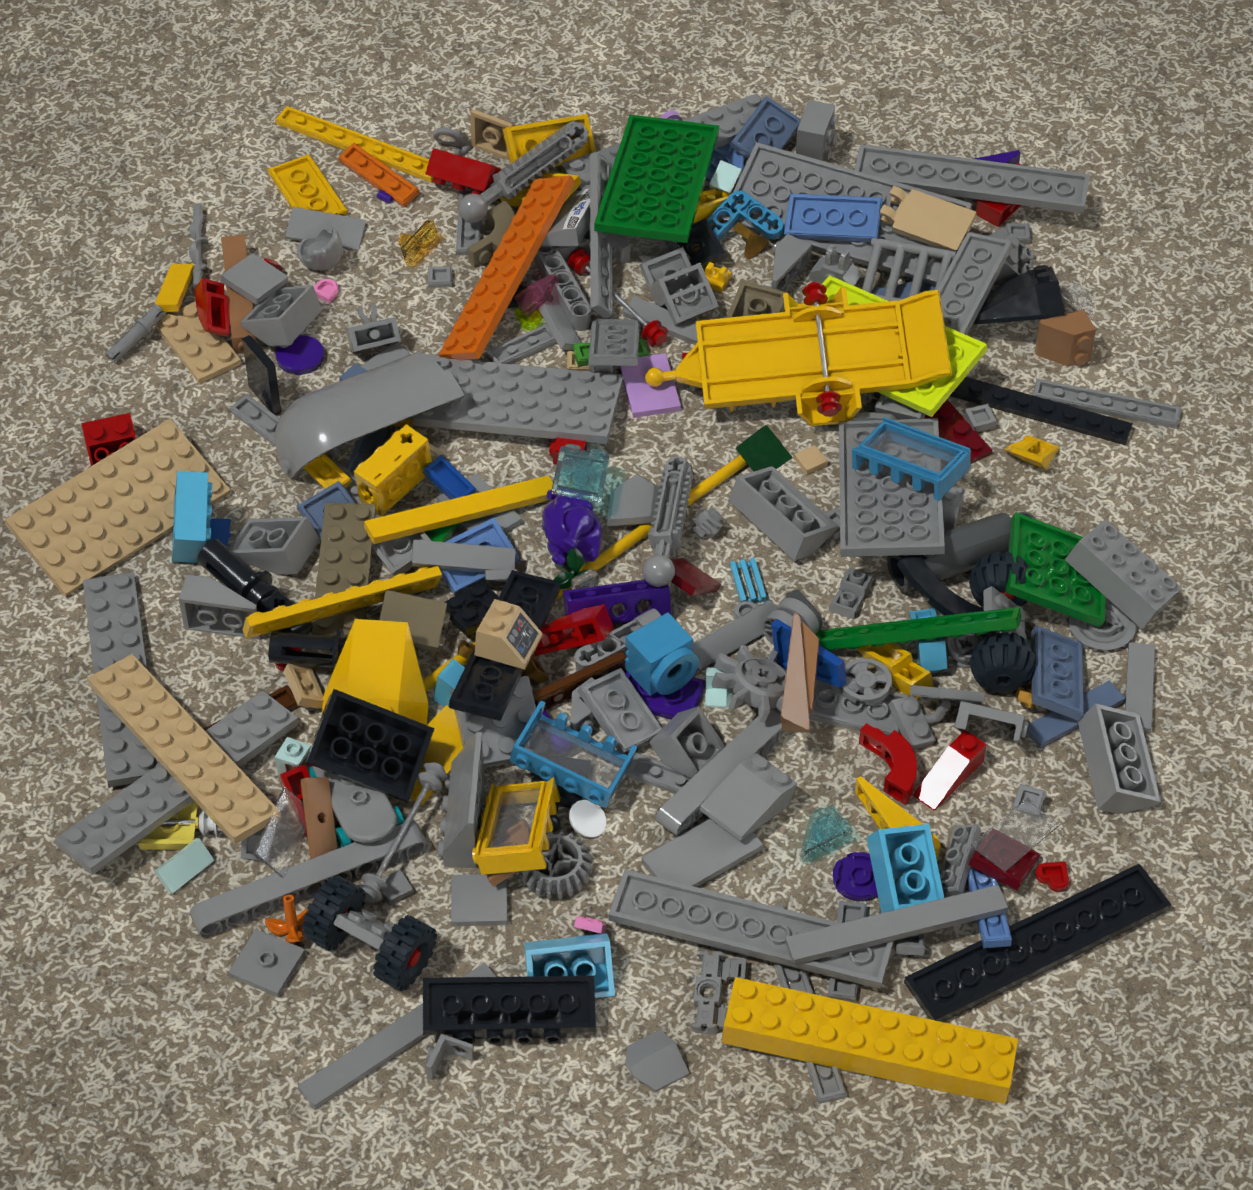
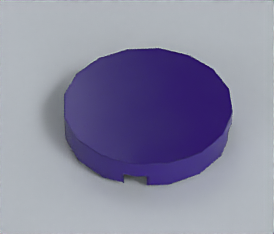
M299 335L292 345L288 347L278 346L275 355L278 366L284 372L304 375L320 367L324 359V350L322 344L317 339L307 335Z
M853 852L836 862L832 875L833 884L837 892L845 898L856 902H867L878 897L870 854Z

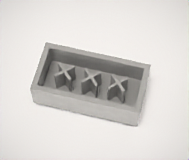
M1106 519L1084 536L1065 559L1066 562L1141 629L1159 615L1182 589L1173 578L1160 569L1154 561L1149 559Z

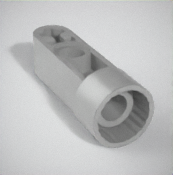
M653 608L637 616L633 621L610 632L604 641L587 644L579 648L574 656L576 672L621 651L625 654V651L628 650L625 646V637L661 617L660 613Z

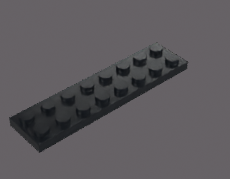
M512 570L498 600L520 606L542 632L561 590V582ZM474 648L451 695L449 708L501 721L524 669L474 655Z

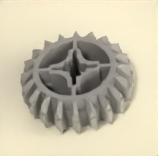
M561 829L558 834L550 832L547 835L549 850L542 851L546 862V869L518 871L523 884H527L529 892L536 890L538 898L544 892H546L548 900L551 899L552 894H557V897L561 900L564 892L569 897H572L573 889L581 892L582 884L587 885L589 876H591L592 856L589 854L588 846L583 845L581 838L574 840L572 832L564 836V832Z

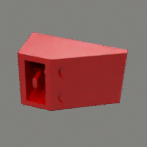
M130 413L81 423L91 466L136 439Z

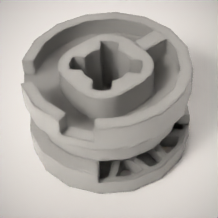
M974 633L963 634L957 638L948 637L946 656L949 662L959 668H970L972 651L982 637Z

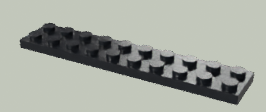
M1139 863L1009 926L1012 938L1011 946L983 948L982 941L980 940L906 976L904 984L929 1019L944 1022L1169 911L1171 903Z

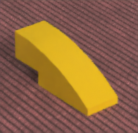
M886 643L878 647L865 645L858 648V652L864 658L879 661L888 668L892 675V684L903 694L912 696L910 694L911 685L934 687L931 672L914 663L912 654L893 643Z

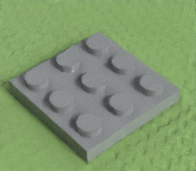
M528 676L520 677L501 721L454 709L463 748L476 732H482L484 766L510 761L513 746L536 709ZM537 727L525 749L537 755L547 752L542 730Z

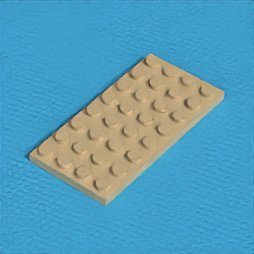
M169 418L6 518L5 525L57 589L67 597L81 588L84 580L97 578L173 530L174 493L177 471L208 473V482L213 483L210 505L230 494V488Z

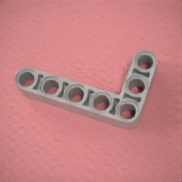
M590 226L579 246H540L534 257L535 264L542 277L549 284L573 329L576 331H585L590 327L591 307L566 262L569 261L571 253L575 250L585 249L588 255H591Z

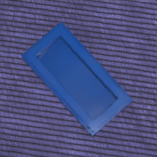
M442 455L425 467L422 472L450 500L474 494L476 488Z

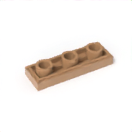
M329 777L301 779L310 859L338 849Z

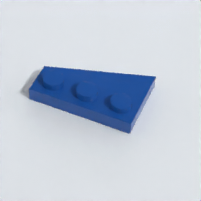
M776 619L771 623L774 650L778 652L776 663L784 670H787L792 628ZM819 645L816 680L841 688L847 683L844 660Z

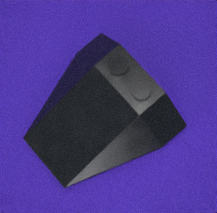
M1036 266L1034 270L1026 271L992 289L973 325L1040 320L1066 315L1059 281L1052 266Z

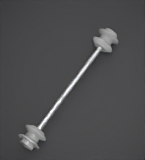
M432 762L425 763L422 766L423 772L418 774L417 780L423 789L376 874H364L362 876L363 883L357 885L365 891L366 898L364 901L369 903L381 901L382 894L380 892H384L388 888L386 882L381 877L427 791L440 790L442 788L441 781L447 779V773L440 764Z

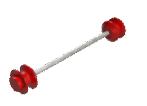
M585 249L575 250L569 257L568 266L574 269L578 275L586 272L591 274V255H588ZM613 290V297L644 326L642 338L648 340L649 345L652 347L662 345L667 339L668 329L664 326L661 327V322L658 320L647 323Z

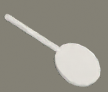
M580 800L572 805L569 811V821L578 834L587 838H595L604 832L606 816L600 805H595L589 800Z

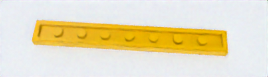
M286 106L275 119V123L344 150L355 143L386 166L432 182L433 177L425 175L429 159L289 106Z
M549 475L366 520L364 521V529L373 544L548 501L546 496L549 490L559 491Z

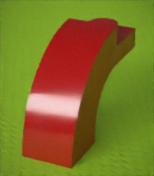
M866 723L860 729L859 744L886 761L891 771L885 777L883 792L906 805L915 787L917 773L915 753L909 742L896 730L887 736L879 728H874Z

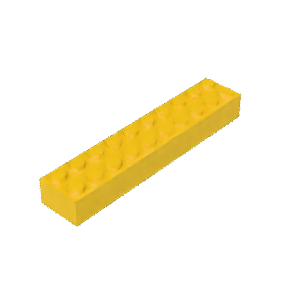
M735 977L721 1043L805 1062H813L814 1064L828 1067L834 1066L846 1071L946 1093L1005 1104L1011 1086L1018 1038Z

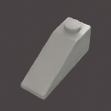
M789 234L781 241L776 242L773 248L775 256L771 288L783 291L810 261L812 244Z

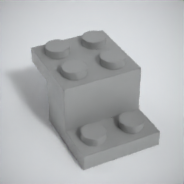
M683 247L639 265L655 304L660 307L667 306L674 325L719 307L701 263L691 266Z

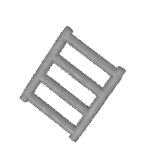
M872 238L871 246H873L862 290L869 293L872 291L882 249L896 251L885 296L874 294L887 301L901 300V298H895L894 295L905 252L919 255L909 297L920 292L929 256L942 258L935 290H937L957 252Z

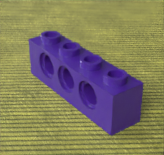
M645 580L563 591L565 616L581 609L605 604L612 624L629 623L637 616L653 608L661 616L666 613L671 615L670 588L668 585L655 587ZM642 600H647L644 604H638ZM622 603L621 606L612 608L615 604Z

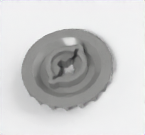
M1106 598L1104 622H1106V626L1104 629L1069 616L1068 627H1070L1071 635L1075 636L1076 641L1082 642L1084 648L1091 647L1094 652L1097 650H1103L1104 653L1108 650L1116 652L1120 647L1125 648L1127 643L1132 641L1136 632V624L1108 598Z

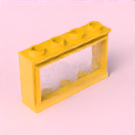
M554 777L546 782L538 781L499 785L496 787L494 784H491L489 795L485 797V812L481 813V829L477 830V846L472 851L473 861L475 864H478L481 875L546 869V862L542 851L549 850L546 833L553 831L550 815H556L555 802H560V795Z

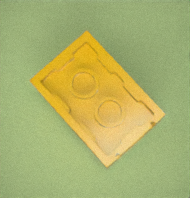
M406 424L399 431L394 432L391 438L383 446L378 447L365 462L360 463L354 471L360 502L363 504H376V513L382 517L426 476L422 472L432 462L428 439Z

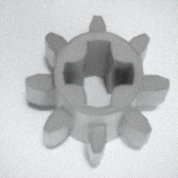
M713 506L708 510L705 507H701L692 516L691 521L694 524L691 527L701 538L705 534L708 537H712L722 527V523L719 521L722 516Z

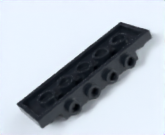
M594 976L423 978V1035H452V1038L470 1044L474 1043L475 1039H486L490 1044H500L504 1039H515L517 1043L527 1044L532 1042V1038H544V1041L547 1043H558L561 1041V1038H567V1033H596Z

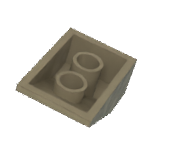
M741 281L726 318L782 312L784 308L783 293L787 292Z

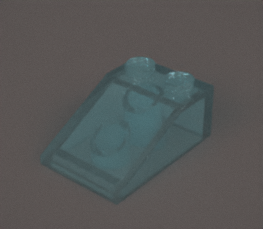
M566 444V447L561 446L551 494L601 503L610 455L605 454V451L599 449L581 450L580 446L574 444Z

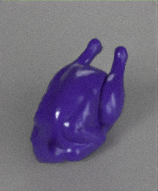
M549 490L546 497L551 502L544 506L541 527L548 539L547 548L552 556V561L559 566L564 565L569 550L576 548L581 552L584 562H594L598 558L601 548L602 529L593 511L592 503L580 494L574 496Z

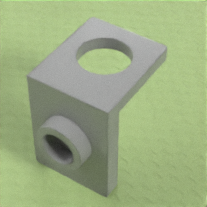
M441 1034L436 1046H431L426 1056L427 1079L433 1080L446 1052L473 1061V1044ZM453 1046L461 1047L466 1052L458 1051Z

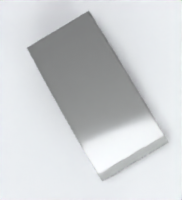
M849 567L841 580L839 591L831 602L830 612L854 619L870 587L873 575Z

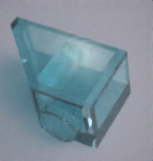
M833 804L826 808L817 809L809 817L801 849V862L803 865L850 841L851 827Z

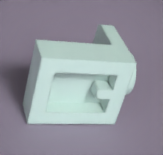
M287 737L275 755L278 774L280 775L301 766L311 749L310 745Z

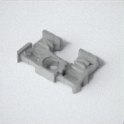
M701 951L698 954L699 961H702L701 977L696 976L694 1006L698 1007L696 1023H691L695 1033L715 1035L718 1033V1027L723 1029L728 1009L725 1008V1005H721L722 980L727 982V979L730 981V979L738 977L739 966H741V977L738 978L746 979L747 960L725 958L724 961V955L720 951H714V955H709L708 951ZM705 988L716 990L712 997L706 998L701 996V991Z

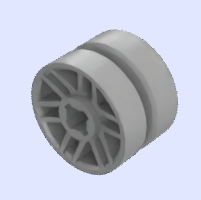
M785 598L763 620V633L767 640L774 645L771 623L779 619L792 628L793 614L797 613L800 616V620L816 634L819 630V622L813 611L797 599Z

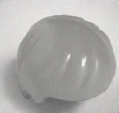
M333 227L331 231L323 229L317 237L303 239L297 249L298 257L303 265L313 270L324 271L335 267L340 262L342 256V241L337 230Z

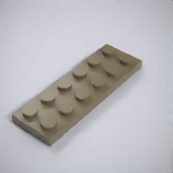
M325 503L315 599L322 597L326 593L343 592L352 586L361 587L369 585L373 542L364 529V521L376 518V504ZM367 606L312 621L313 629L311 635L333 637L336 635L337 629L342 628L344 636L348 637L355 619L366 620Z

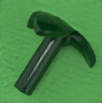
M574 548L569 550L567 562L564 565L559 566L555 563V567L563 572L559 573L553 580L561 582V589L570 588L573 585L574 579L577 580L580 587H587L591 584L593 575L589 570L580 571L584 565V558L581 552Z

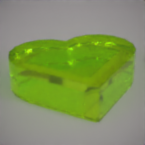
M521 305L515 310L516 319L520 321L521 328L526 331L536 329L543 318L539 309L535 307Z

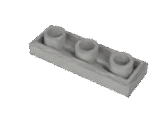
M977 824L953 827L939 873L944 898L963 894L971 867L969 862L975 853L981 833V828Z

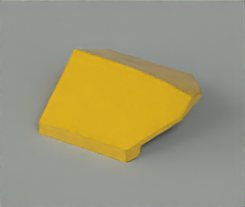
M1027 435L1023 440L1010 444L1004 450L1029 464L1046 470L1057 453L1059 446Z

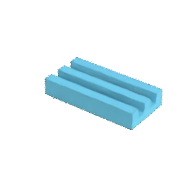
M750 558V562H745V559L740 560L738 564L735 561H730V569L740 602H765L766 594L755 558ZM748 567H751L759 597L755 595ZM737 569H742L750 596L749 599L745 597Z

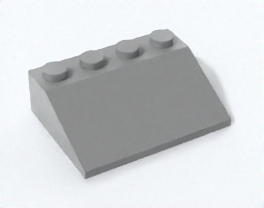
M476 732L451 763V773H447V779L445 780V790H449L448 796H443V812H447L446 818H441L440 832L441 835H444V841H439L438 857H443L444 867L477 868V864L473 861L472 851L477 846V830H480L484 792L485 775L482 732Z

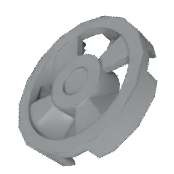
M859 658L845 665L846 676L849 674L852 677H846L847 683L840 690L848 700L856 703V700L866 701L865 705L880 703L888 697L892 686V675L881 662L871 658ZM868 664L875 666L876 672L874 674L867 671ZM876 682L886 683L882 691L879 692L875 689Z

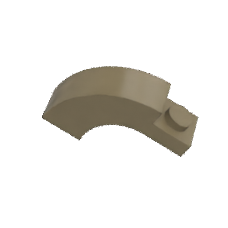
M506 201L487 210V225L492 229V232L468 247V261L474 268L489 262L515 216L511 206Z

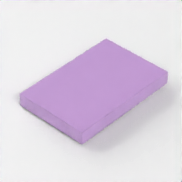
M666 353L638 357V366H619L621 375L624 377V387L633 418L681 411L674 380L663 381L658 387L649 386L645 381V374L650 368H659L662 372L671 371Z

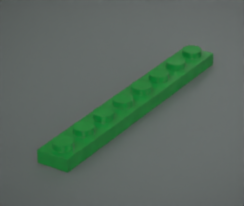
M1020 607L824 629L818 630L815 635L819 638V645L831 652L839 648L857 649L865 645L878 647L892 642L905 644L918 639L931 641L945 636L957 638L963 634L971 633L983 635L989 631L1000 630L1002 632H1010L1019 627L1022 615Z

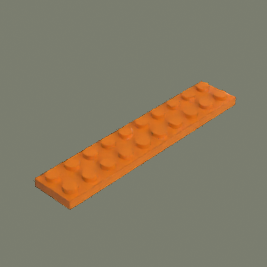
M571 175L539 178L533 181L510 226L493 253L489 264L483 271V275L475 286L472 295L455 322L451 333L444 342L438 354L440 357L457 360L480 359L575 183Z

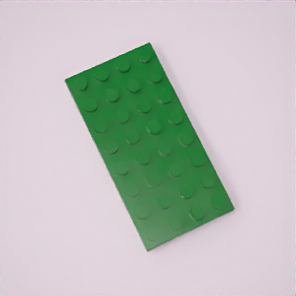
M630 114L594 222V231L630 237H644L653 240H667L676 243H688L718 139L719 125Z

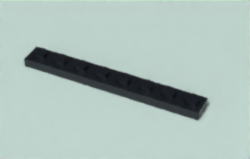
M965 377L950 395L951 397L979 405L988 404L990 408L1126 445L1133 423L969 377Z

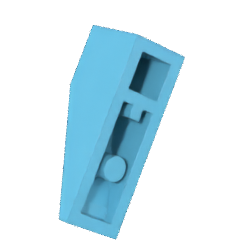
M935 608L909 611L910 619L937 616ZM938 637L931 641L923 639L914 640L918 663L921 667L931 673L947 669L944 637Z

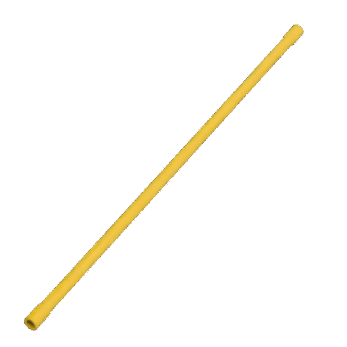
M739 455L692 488L691 492H689L690 498L686 506H690L748 465L742 456ZM651 523L638 526L600 553L594 562H587L583 565L580 571L589 570L593 575L648 536V532L652 528ZM574 579L573 585L570 588L561 589L557 599L563 596V591L576 587L578 585L577 580ZM457 654L423 678L426 692L436 686L437 676L452 659H455L463 666L466 665L468 659Z

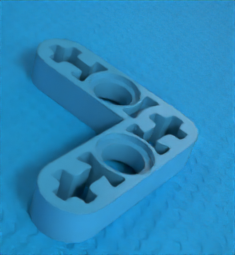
M739 190L731 193L707 219L718 241L740 219H743L769 239L780 238L785 230L783 221L778 215L746 192ZM743 200L744 203L742 205L740 203L736 205L735 201ZM756 210L763 213L759 219H752L750 217L751 213ZM726 214L730 216L728 222H718V218L721 215ZM767 219L770 225H777L778 229L776 230L773 228L770 230L769 225L766 223Z

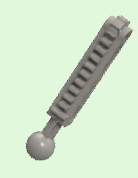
M575 121L562 126V129L555 131V134L541 141L542 144L536 145L528 153L523 154L522 158L516 159L515 163L509 164L508 168L505 167L500 172L494 174V182L486 191L480 195H465L459 203L458 211L460 216L465 221L471 223L482 221L487 214L488 206L503 196L507 199L516 196L517 193L522 191V188L524 189L533 183L535 178L542 177V174L549 172V169L563 162L562 159L568 158L569 155L582 148V145L588 142L589 131H587L583 123ZM575 134L574 139L571 140L570 136Z
M683 457L670 458L664 465V470H662L663 476L660 478L661 483H659V496H657V502L655 503V515H653V522H651L652 528L648 532L651 549H655L654 556H650L645 561L642 573L645 581L655 587L666 586L672 581L675 575V567L669 559V555H675V550L682 547L681 538H683L682 531L685 524L684 518H686L685 512H687L686 505H688V499L690 498L689 492H691L690 486H692L691 480L693 479L692 464L688 463Z

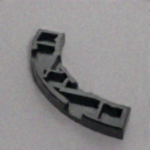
M922 557L904 558L897 563L911 586L915 590L919 589L929 599L928 603L943 615L984 611V608L968 602L947 588L931 572Z

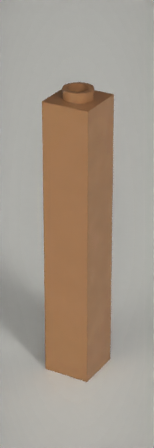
M245 234L221 237L225 272L247 257ZM226 285L227 296H229V317L233 350L235 353L244 354L242 338L250 335L257 343V337L244 329L240 324L252 311L253 303Z

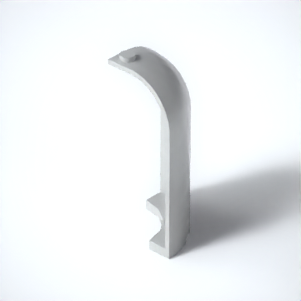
M425 351L412 353L308 393L293 401L282 413L277 423L275 444L280 458L281 469L284 474H288L290 479H294L307 464L336 447L444 404H448L449 407L458 404L465 395L449 370L444 371L440 366L441 360L432 353L426 355Z

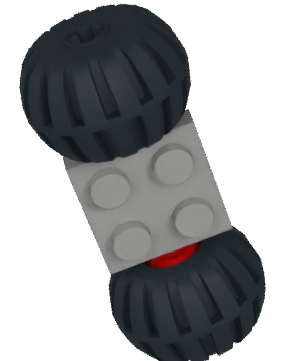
M994 552L993 555L988 554L981 558L972 569L969 580L971 593L977 603L984 608V611L1020 607L1022 617L1018 628L1010 632H1002L1000 630L989 631L988 635L976 644L970 658V668L978 684L988 691L1004 694L1005 692H1015L1019 687H1025L1032 679L1036 666L1034 650L1026 640L1025 634L1026 615L1022 606L1027 600L1006 593L1010 570L1012 574H1016V582L1019 580L1020 584L1026 583V571L1030 566L1018 555L1016 556L1017 563L1013 562V556L1009 552Z

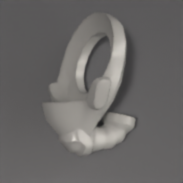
M437 128L433 133L434 139L442 145L462 147L461 150L459 148L456 149V155L464 156L471 149V141L468 139L467 134L461 130ZM447 135L454 138L455 141H444L439 136Z

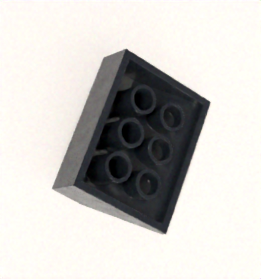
M334 689L326 702L306 763L408 803L435 728Z

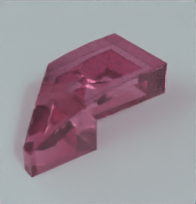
M551 274L536 281L514 297L525 315L529 317L546 300L549 302L553 301L554 296L551 293L554 284L558 283L559 280L556 275Z

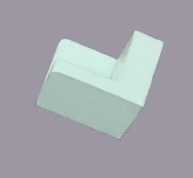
M720 160L709 183V190L716 188L730 194L742 174V169Z
M706 668L705 706L729 708L732 699V689L712 688L711 685L715 673L724 672L717 668Z

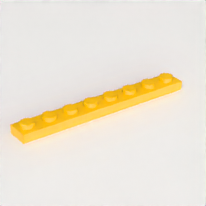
M438 566L432 568L423 567L410 574L400 573L391 579L384 581L380 579L375 580L369 585L361 587L352 586L339 593H326L320 598L313 600L304 599L291 606L281 605L265 613L255 612L246 617L243 633L246 639L381 603L384 600L386 590L410 595L436 588L442 573Z

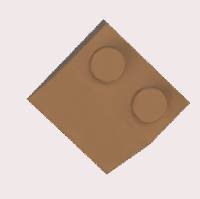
M1085 310L1039 320L1035 354L1068 367L1072 365L1081 366L1090 361L1096 329Z

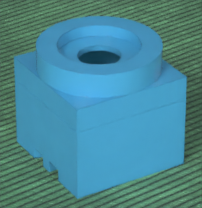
M666 613L625 637V646L628 649L625 651L627 656L625 659V669L649 696L656 692L662 695L674 693L686 685L698 669L699 658L693 652L694 639L669 613Z

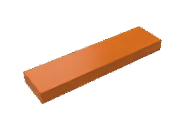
M355 143L350 145L338 157L340 163L378 190L391 195L393 200L403 207L420 194L416 186Z

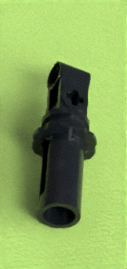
M211 540L199 552L197 562L224 586L257 606V612L265 613L281 605L286 607L293 605L288 598L280 593L276 586L272 585L271 573L266 570L255 572L220 540ZM307 622L274 632L309 634L313 626L312 622Z
M338 628L336 635L333 637L272 631L268 651L269 663L331 668L333 673L347 637L344 636L342 628ZM287 647L333 651V654L287 650Z

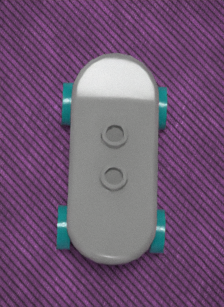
M315 766L307 768L311 778L329 777L332 809L341 827L335 829L340 847L351 844V840L361 843L379 841L393 832L396 826L404 823L399 808L397 806L392 807L386 794Z

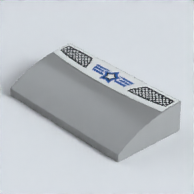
M590 189L576 191L564 202L541 246H579L590 226Z

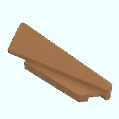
M797 613L793 614L781 723L783 732L810 733L809 714H813L819 638L800 620V616Z

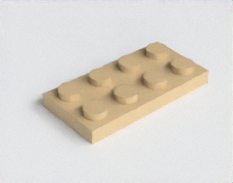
M196 302L181 307L179 312L166 314L155 325V328L199 384L242 365L241 359L223 336L204 330L198 317Z

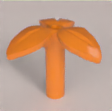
M285 895L283 897L286 922L280 919L267 918L265 919V924L277 936L288 934L285 941L291 943L299 942L305 939L300 931H303L302 924L305 922L303 918L309 909L302 911L296 916L294 896Z

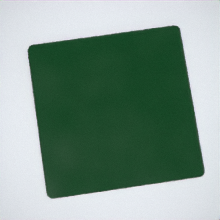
M767 425L736 447L738 453L753 472L770 466L778 469L793 458Z

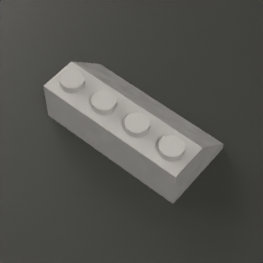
M773 466L738 476L728 499L738 511L743 513L794 561L812 555L838 529V525Z
M1095 703L1078 721L1098 809L1124 814L1158 805L1161 800L1139 714Z

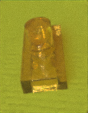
M426 220L413 235L406 233L400 235L399 245L401 246L400 249L406 265L415 268L440 241L434 221Z

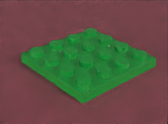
M1015 512L1011 517L1009 553L1013 556V562L1017 563L1016 556L1018 555L1026 561L1030 568L1026 571V583L1020 584L1019 580L1016 582V574H1012L1010 570L1006 593L1101 627L1105 621L1106 597L1065 561L1083 537Z

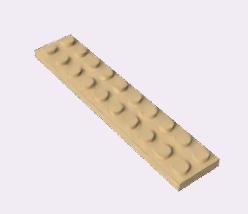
M133 654L87 678L88 685L234 845L281 819L280 811Z

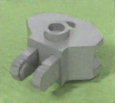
M830 245L826 256L821 257L811 270L809 279L811 282L822 284L830 275L855 286V284L861 283L863 273L853 264L849 251L844 250L839 255L836 254V246Z

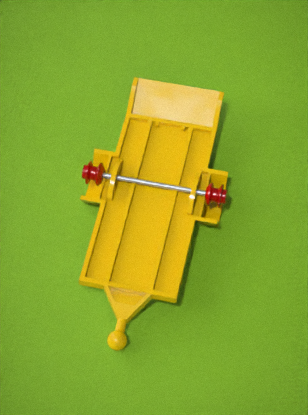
M811 282L802 290L803 295L806 296L804 303L798 304L788 293H783L785 312L696 321L698 342L676 367V370L662 372L659 368H650L645 374V381L652 387L660 386L663 381L677 380L680 383L703 388L705 409L729 407L730 411L733 412L734 406L771 403L773 408L776 402L796 400L797 413L809 426L839 424V421H851L862 408L860 397L862 393L911 389L952 375L939 290H930L897 301L848 305L846 287L840 288L832 300L828 301V297L825 294L827 291L826 286L819 282Z

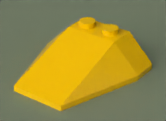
M355 619L323 695L322 713L328 697L336 689L427 725L429 702L408 622Z

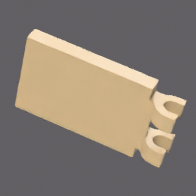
M896 186L892 187L889 194L892 196L890 202L899 205L897 211L886 205H883L880 210V215H882L881 222L892 224L893 232L940 249L955 252L958 251L977 217L976 211L911 189L910 193L907 194Z

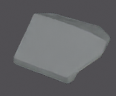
M661 1029L627 1046L625 1065L635 1079L647 1085L655 1092L690 1075L676 1043Z

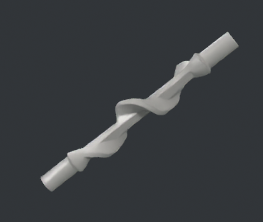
M196 203L193 206V222L189 227L190 235L195 240L189 248V256L195 264L192 273L194 289L204 276L203 270L207 268V265L201 262V244L209 242L208 238L201 237V224L204 221L203 206L200 203Z

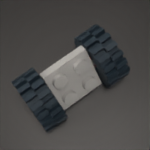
M336 875L333 876V879L329 878L326 885L323 884L320 887V892L315 893L313 896L312 904L309 903L307 907L309 911L303 918L305 922L302 924V935L328 951L337 949L338 944L341 945L349 934L380 950V953L376 954L375 957L377 962L373 966L375 970L373 972L374 976L399 991L409 989V985L416 981L423 968L427 967L428 959L433 955L432 949L436 946L435 940L437 939L436 929L411 915L401 918L398 921V925L388 922L382 923L376 919V914L364 909L361 911L365 906L366 894H364V889L341 876Z

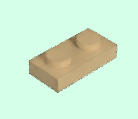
M287 664L284 673L297 705L305 708L322 709L323 694L310 666Z

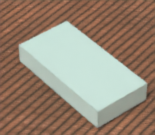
M196 838L154 872L169 893H174L211 864L214 859L201 839Z

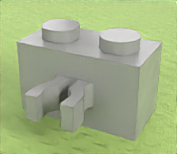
M376 304L370 305L371 322L369 323L368 317L363 313V308H357L358 315L363 320V324L345 329L351 352L401 341L396 318L377 321Z

